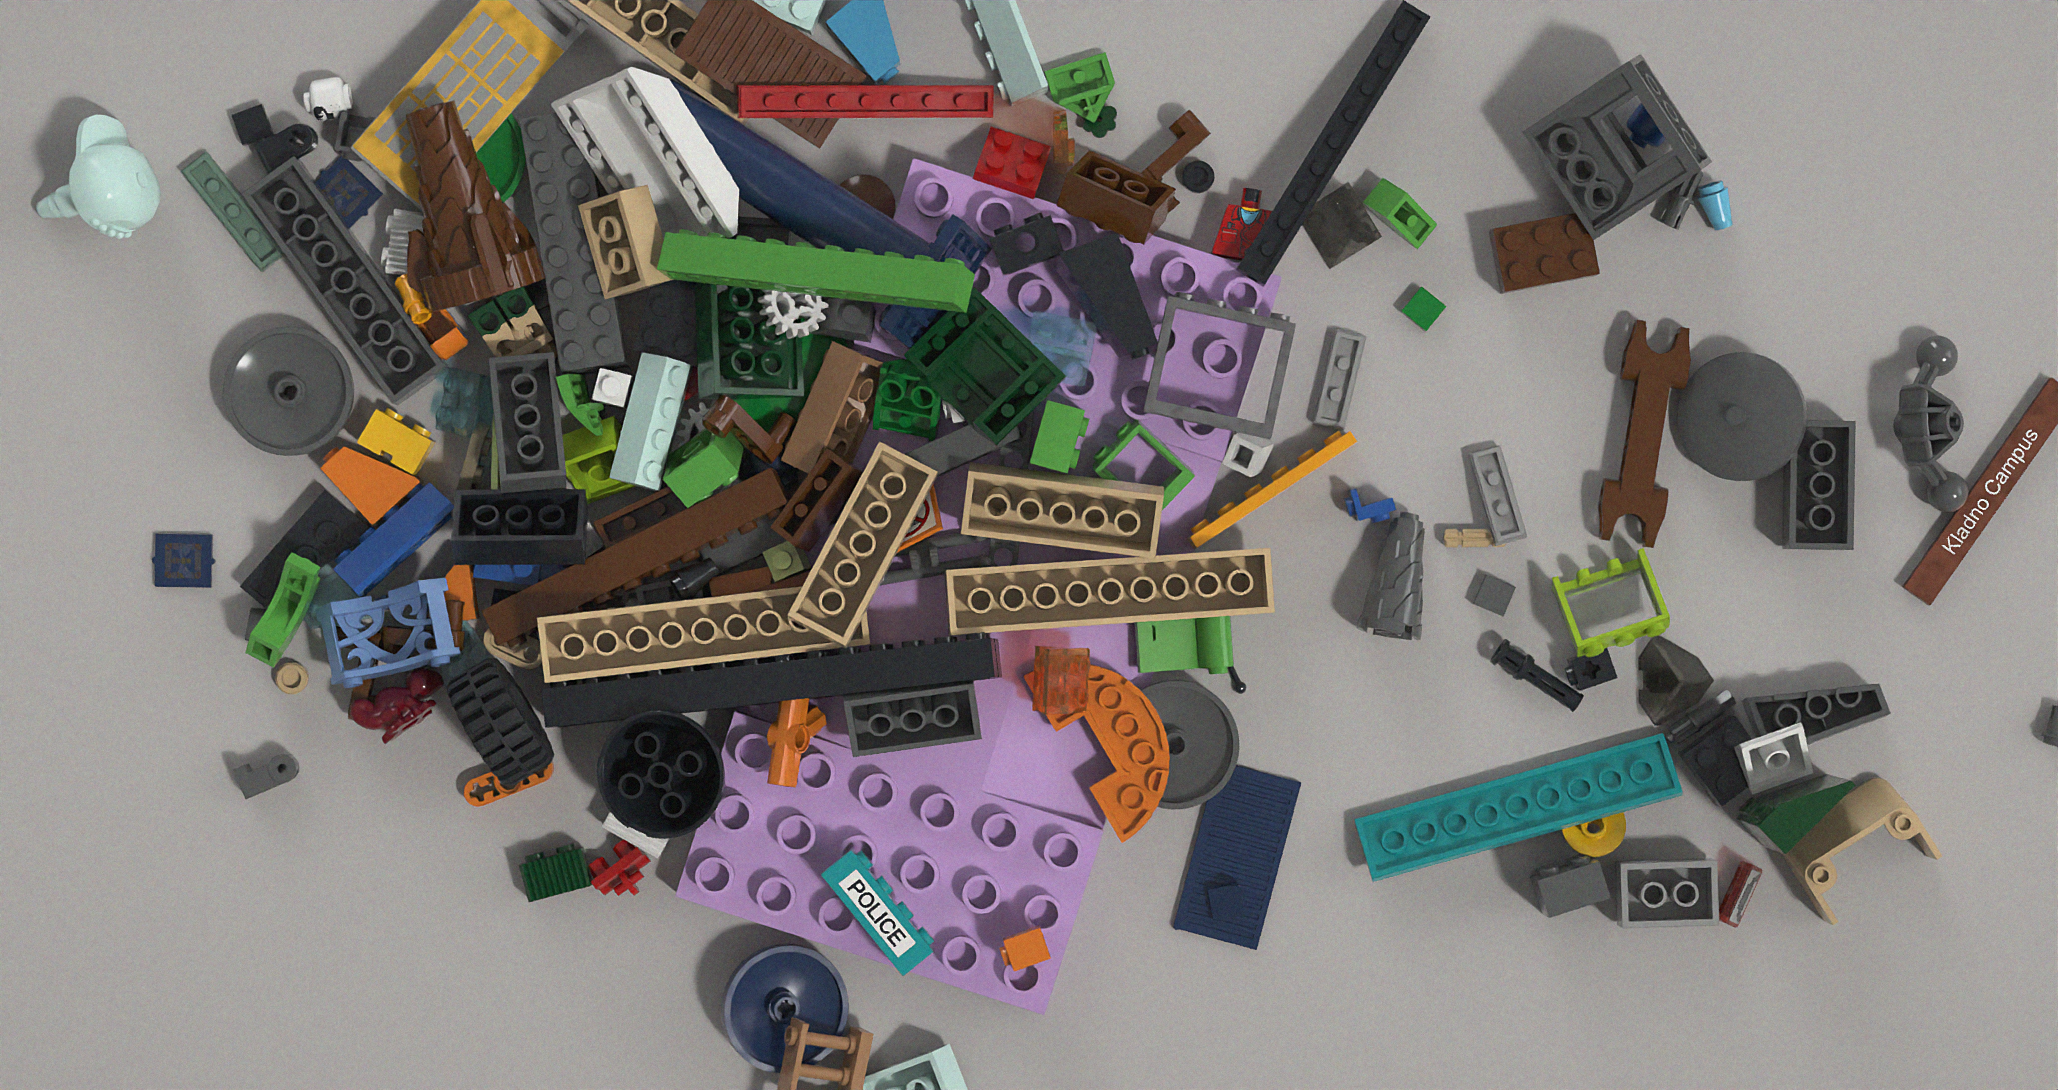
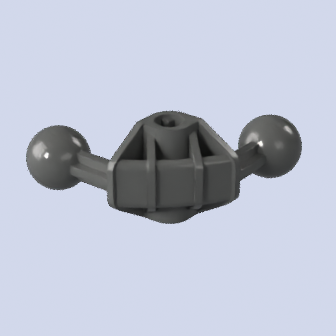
M1936 335L1923 340L1917 349L1916 360L1920 370L1913 384L1903 385L1899 392V411L1894 419L1893 428L1897 439L1902 444L1906 464L1909 467L1919 466L1929 480L1926 493L1929 503L1941 512H1953L1965 504L1968 498V486L1959 474L1950 471L1944 472L1936 460L1957 443L1963 431L1964 420L1956 404L1931 386L1936 377L1946 375L1954 369L1958 360V352L1955 344L1950 339Z

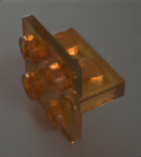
M1035 646L1032 711H1041L1042 714L1048 715L1086 713L1089 699V648Z

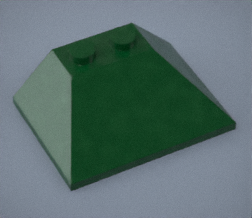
M975 287L971 290L967 313L948 311L904 354L926 383L976 432L996 446L1066 378V375Z

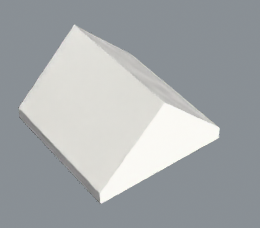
M1801 722L1734 747L1752 795L1813 773L1804 728Z

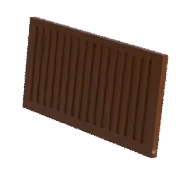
M707 0L673 53L736 95L737 85H861L863 80L866 79L864 73L753 0ZM773 118L819 149L839 120V118Z

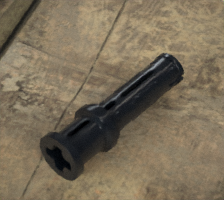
M1503 640L1494 652L1490 663L1501 665L1513 673V678L1516 680L1525 679L1545 694L1569 708L1570 711L1574 712L1584 697L1582 693L1577 692L1557 677L1536 665L1533 656L1530 654L1524 655L1512 647L1509 640Z

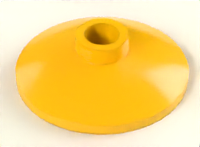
M1622 812L1562 829L1564 839L1573 850L1589 857L1607 855L1618 848L1626 833L1625 815ZM1590 824H1596L1600 830L1597 833H1591L1587 827Z

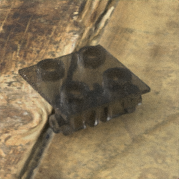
M1349 182L1317 201L1302 224L1329 269L1382 237Z

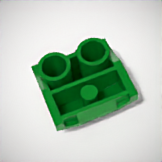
M907 359L885 361L882 364L874 405L872 429L879 431L881 428L929 438L928 441L932 442L937 439L942 398L926 383Z

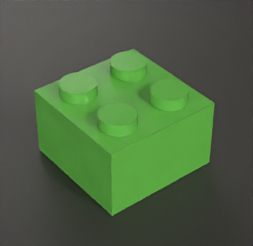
M1047 400L1030 463L1067 474L1069 467L1076 469L1081 450L1075 449L1078 436L1085 437L1089 418L1084 417L1085 410Z
M705 428L669 454L663 480L683 504L689 508L696 502L700 503L710 498L713 490L721 484L727 486L738 477L744 447L730 431L725 438H720Z

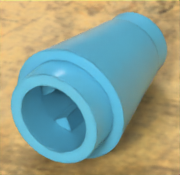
M1716 181L1699 187L1697 199L1713 225L1714 230L1717 231L1732 226L1728 187H1724L1723 181Z

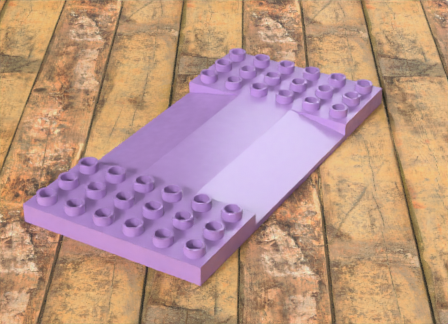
M915 158L912 160L893 219L929 243H934L937 239L936 232L941 223L946 219L949 220L952 214H954L969 225L991 248L989 238L995 236L994 230L1012 224L1013 229L1025 225V218L1041 212L1043 217L1051 215L1064 251L1116 233L1112 230L1100 229L1094 222L1085 218L1071 216L1064 209L1057 207V204L1036 197L1031 199L974 180L971 176ZM1023 234L1017 238L1016 246L1019 250L1028 252L1034 248L1035 240L1032 236ZM1118 234L1157 341L1159 339L1167 297H1175L1176 292L1194 295L1195 302L1204 304L1207 303V299L1226 302L1227 309L1238 311L1239 306L1258 309L1257 315L1269 318L1282 277L1271 274L1263 287L1236 270L1240 263L1153 235L1143 245L1130 242L1123 235ZM991 249L975 274L972 288L975 287L1066 375V378L1034 409L1028 469L1067 474L1030 463L1047 400L1085 410L1084 417L1089 418L1085 437L1078 436L1075 449L1081 450L1076 469L1069 467L1068 475L1103 479L1093 469L1094 455L1104 445L1109 447L1118 438L1115 434L1127 421L1132 423L1135 419L1139 420L1188 465L1195 475L1183 490L1162 510L1156 556L1192 553L1193 548L1187 538L1193 535L1190 529L1203 521L1232 431L1143 412L1157 344L1148 348L1150 354L1131 360L1130 354L1119 358L1056 271L1050 259L1003 277L994 251ZM871 302L877 311L871 343L854 340L853 349L882 362L906 359L904 354L909 349L880 326L883 321L881 319L882 313L889 304ZM1176 309L1156 400L1237 418L1266 328ZM942 400L937 439L963 428V423L953 424L952 418L946 419ZM872 417L853 464L864 472L879 441L903 454L931 441H928L929 438L881 428L879 431L873 430ZM1021 421L1018 426L1022 436H1024L1027 427L1025 422ZM1139 433L1106 466L1121 481L1160 486L1176 469ZM1000 449L972 462L998 466ZM1010 452L1005 456L1004 464L1006 467L1020 468L1023 464V457L1019 452ZM970 463L935 479L933 484L943 529L927 538L961 532ZM836 523L825 529L810 552L805 551L811 568H813ZM986 537L984 541L938 549L939 562L979 555L989 556L991 538ZM1020 542L1017 565L1138 556ZM1000 548L995 552L994 561L998 566H1008L1012 562L1013 555L1009 549ZM910 555L894 557L887 571L912 567ZM944 575L879 586L866 610L870 644L851 647H861L862 652H870L869 645L889 643L893 644L894 649L902 648L901 642L910 640H925L926 645L934 644V638L946 636L957 637L958 641H966V634L948 635ZM1135 622L989 633L990 638L998 639L1002 678L974 681L982 739L853 757L843 696L809 699L808 705H817L819 710L825 714L827 724L810 739L807 750L801 753L796 788L767 784L772 749H770L767 742V733L770 725L777 719L779 703L737 707L721 752L725 770L723 794L712 816L696 829L675 897L895 967L821 876L823 871L852 848L856 853L862 850L873 864L869 869L878 879L882 875L894 891L890 895L896 903L899 904L903 901L914 914V917L910 919L918 929L923 926L934 939V942L931 944L934 952L909 972L1044 1015L1107 818L1089 786L1116 770L1084 716L1057 732L1054 730L1023 675L1035 669L1057 663H1088L1110 669L1122 675L1141 690L1150 685L1154 672L1138 673ZM840 648L818 651H829L830 656L838 655L837 649ZM806 652L793 653L792 655H798V660L805 659ZM773 656L759 657L760 659L766 658V663L773 662ZM1040 925L1051 959L1015 972L1012 965L1005 966L999 950L1000 947L1005 946L1003 938Z

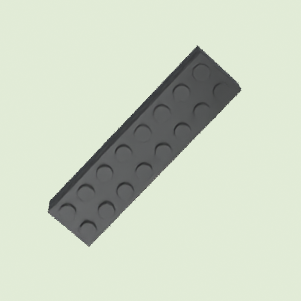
M556 112L520 118L560 372L563 375L583 374L599 371L600 368L612 369L628 366L617 297L604 298L578 205L601 198L597 175Z
M293 156L242 193L243 197L392 404H401L450 369L445 360L439 358L430 347L431 342L420 327L414 324L411 316L405 313L402 300L299 158Z

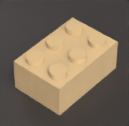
M648 185L618 191L578 205L605 299L633 293L673 280L657 270L664 240Z

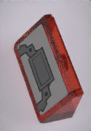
M1740 861L1719 907V921L1735 928L1739 926L1761 877L1762 869L1745 861Z

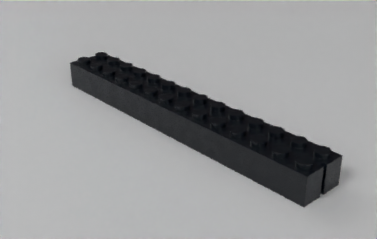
M982 632L966 634V641H958L957 637L946 636L934 638V644L926 645L925 640H910L901 642L902 648L894 649L893 644L885 643L869 645L870 652H862L861 647L837 649L838 655L830 656L829 651L806 652L805 659L799 660L798 655L788 654L773 656L772 663H766V658H752L741 660V666L735 667L734 662L727 661L709 663L710 670H703L702 665L677 667L678 673L671 674V669L645 671L646 677H640L639 673L614 675L613 681H608V676L584 678L582 679V684L578 685L576 680L550 682L551 688L541 689L545 728L621 721L634 714L648 710H669L683 714L772 704L787 700L817 699L858 692L965 680L977 681L1002 678L998 639L990 638L989 633Z

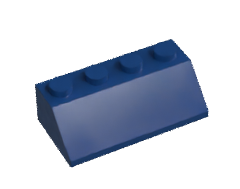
M430 482L425 487L421 483L417 485L407 495L410 500L404 506L399 508L396 505L383 516V519L386 521L377 530L374 527L368 529L358 539L361 544L355 550L351 551L348 548L335 559L334 562L337 566L333 568L334 572L358 598L365 597L453 518L454 505Z

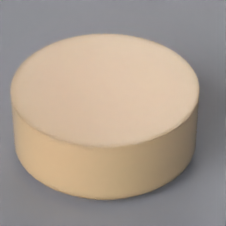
M291 661L283 664L278 669L275 680L282 692L292 695L300 693L305 689L309 681V674L304 665Z

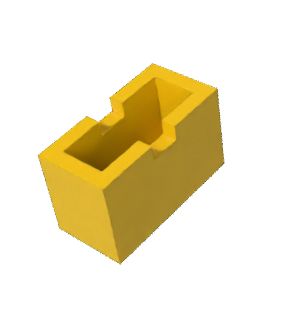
M388 407L384 412L376 409L357 443L377 455L384 456L385 452L393 456L390 461L391 463L412 475H417L436 443L429 438L431 432L416 423L412 428L401 422L404 416Z

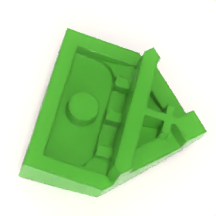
M1106 52L1044 71L1053 102L1095 123L1115 84Z
M585 374L557 376V384L568 410L596 436L603 435V426L600 422L601 417H599L598 411L604 410V406L602 403H591Z

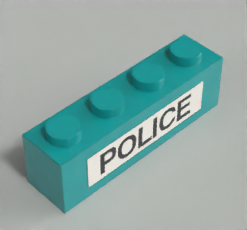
M852 848L823 871L821 876L901 975L904 976L934 952V948L931 946L934 939L923 926L918 929L910 919L914 917V914L903 901L899 904L896 903L890 895L894 890L882 875L878 879L869 869L873 864L862 850L856 853Z

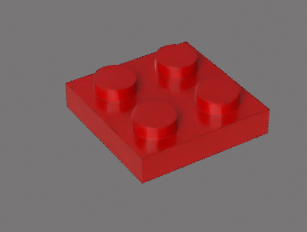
M991 126L973 179L1034 199L1052 146Z

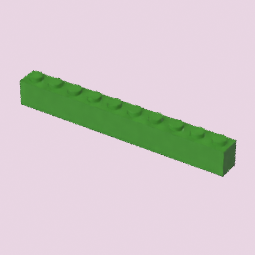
M680 229L678 233L665 232L657 267L658 271L673 280L967 313L975 274L964 266L965 263L963 261L953 258H946L945 262H937L928 256L915 255L914 259H909L895 252H885L884 256L874 255V252L861 248H856L854 252H845L843 248L833 245H826L824 249H817L815 246L804 242H796L795 246H790L776 239H766V242L762 243L756 242L751 237L737 236L736 240L727 239L726 236L709 232L707 236H698L696 232Z

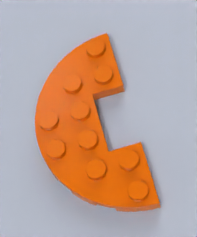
M1079 662L1057 663L1035 669L1023 675L1056 732L1082 716L1086 718L1116 769L1115 772L1089 786V789L1122 843L1136 834L1151 818L1163 797L1167 785L1170 760L1169 745L1163 723L1155 707L1146 695L1131 681L1110 669L1098 665Z

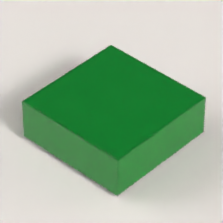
M1421 286L1401 312L1426 332L1447 306Z

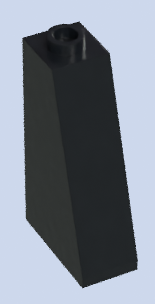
M1118 233L1060 252L1050 258L1056 271L1119 358L1130 354L1131 360L1150 354L1148 348L1157 344L1158 341Z

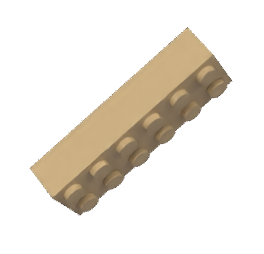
M879 441L787 615L788 619L846 649L937 478L938 472Z
M970 462L961 534L1156 559L1164 487Z

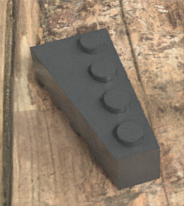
M1879 683L1747 697L1742 700L1756 738L1801 722L1807 745L1891 714Z

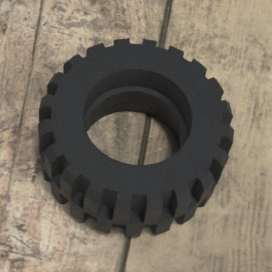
M488 657L450 679L446 688L452 707L455 709L459 721L462 723L466 734L471 739L477 752H479L483 761L504 785H515L552 762L554 751L545 729L542 727L538 716L513 676L497 658Z

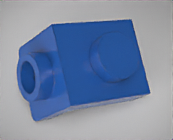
M1356 488L1348 490L1349 497L1344 498L1349 517L1355 515L1356 521L1370 518L1373 524L1389 519V512L1396 510L1393 498L1361 506Z

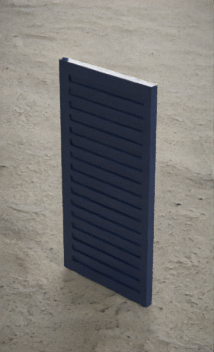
M1236 765L1230 780L1224 788L1206 802L1173 925L1175 930H1183L1257 950L1301 782ZM1239 883L1246 916L1214 921L1207 889Z

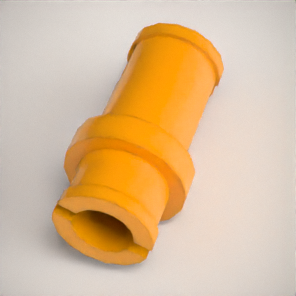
M407 274L398 277L395 281V286L404 301L403 308L405 313L411 316L414 324H422L428 321L432 313L425 307L422 294L409 287Z

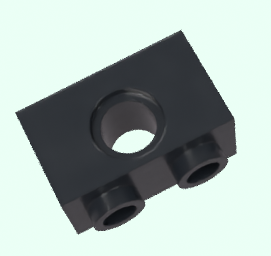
M1041 212L1025 218V225L1013 229L1012 224L993 231L995 236L989 238L1003 277L1049 260L1051 257L1064 251L1051 215L1043 217ZM1023 234L1032 236L1035 240L1034 248L1028 252L1019 250L1016 246V240L1019 236Z

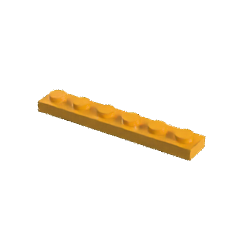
M1338 430L1323 440L1326 444L1324 448L1318 452L1311 448L1299 456L1297 460L1300 464L1291 470L1284 466L1270 476L1273 482L1264 488L1259 483L1243 493L1246 500L1237 506L1231 501L1217 511L1220 517L1211 523L1204 519L1192 527L1190 530L1193 535L1187 538L1192 548H1198L1356 443L1357 440L1351 431L1342 435Z

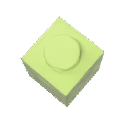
M788 541L762 552L775 582L800 575L812 569L805 551L793 546Z

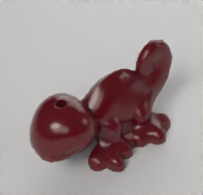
M417 668L407 675L405 679L406 687L390 686L382 689L377 694L374 704L366 699L354 700L350 705V715L353 721L363 728L370 730L385 729L386 732L382 736V741L384 744H387L432 714L431 709L437 705L436 701L432 699L424 700L443 687V677L432 668Z

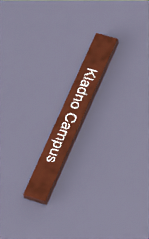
M2048 378L1968 492L1965 504L1954 512L1902 586L1925 604L1931 605L2058 425V381L2054 378Z

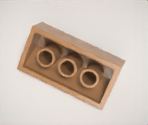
M832 341L830 348L824 354L823 364L818 376L811 384L810 394L805 406L798 414L797 424L792 436L785 444L781 461L809 474L828 448L843 455L853 463L874 415L880 369L884 362Z

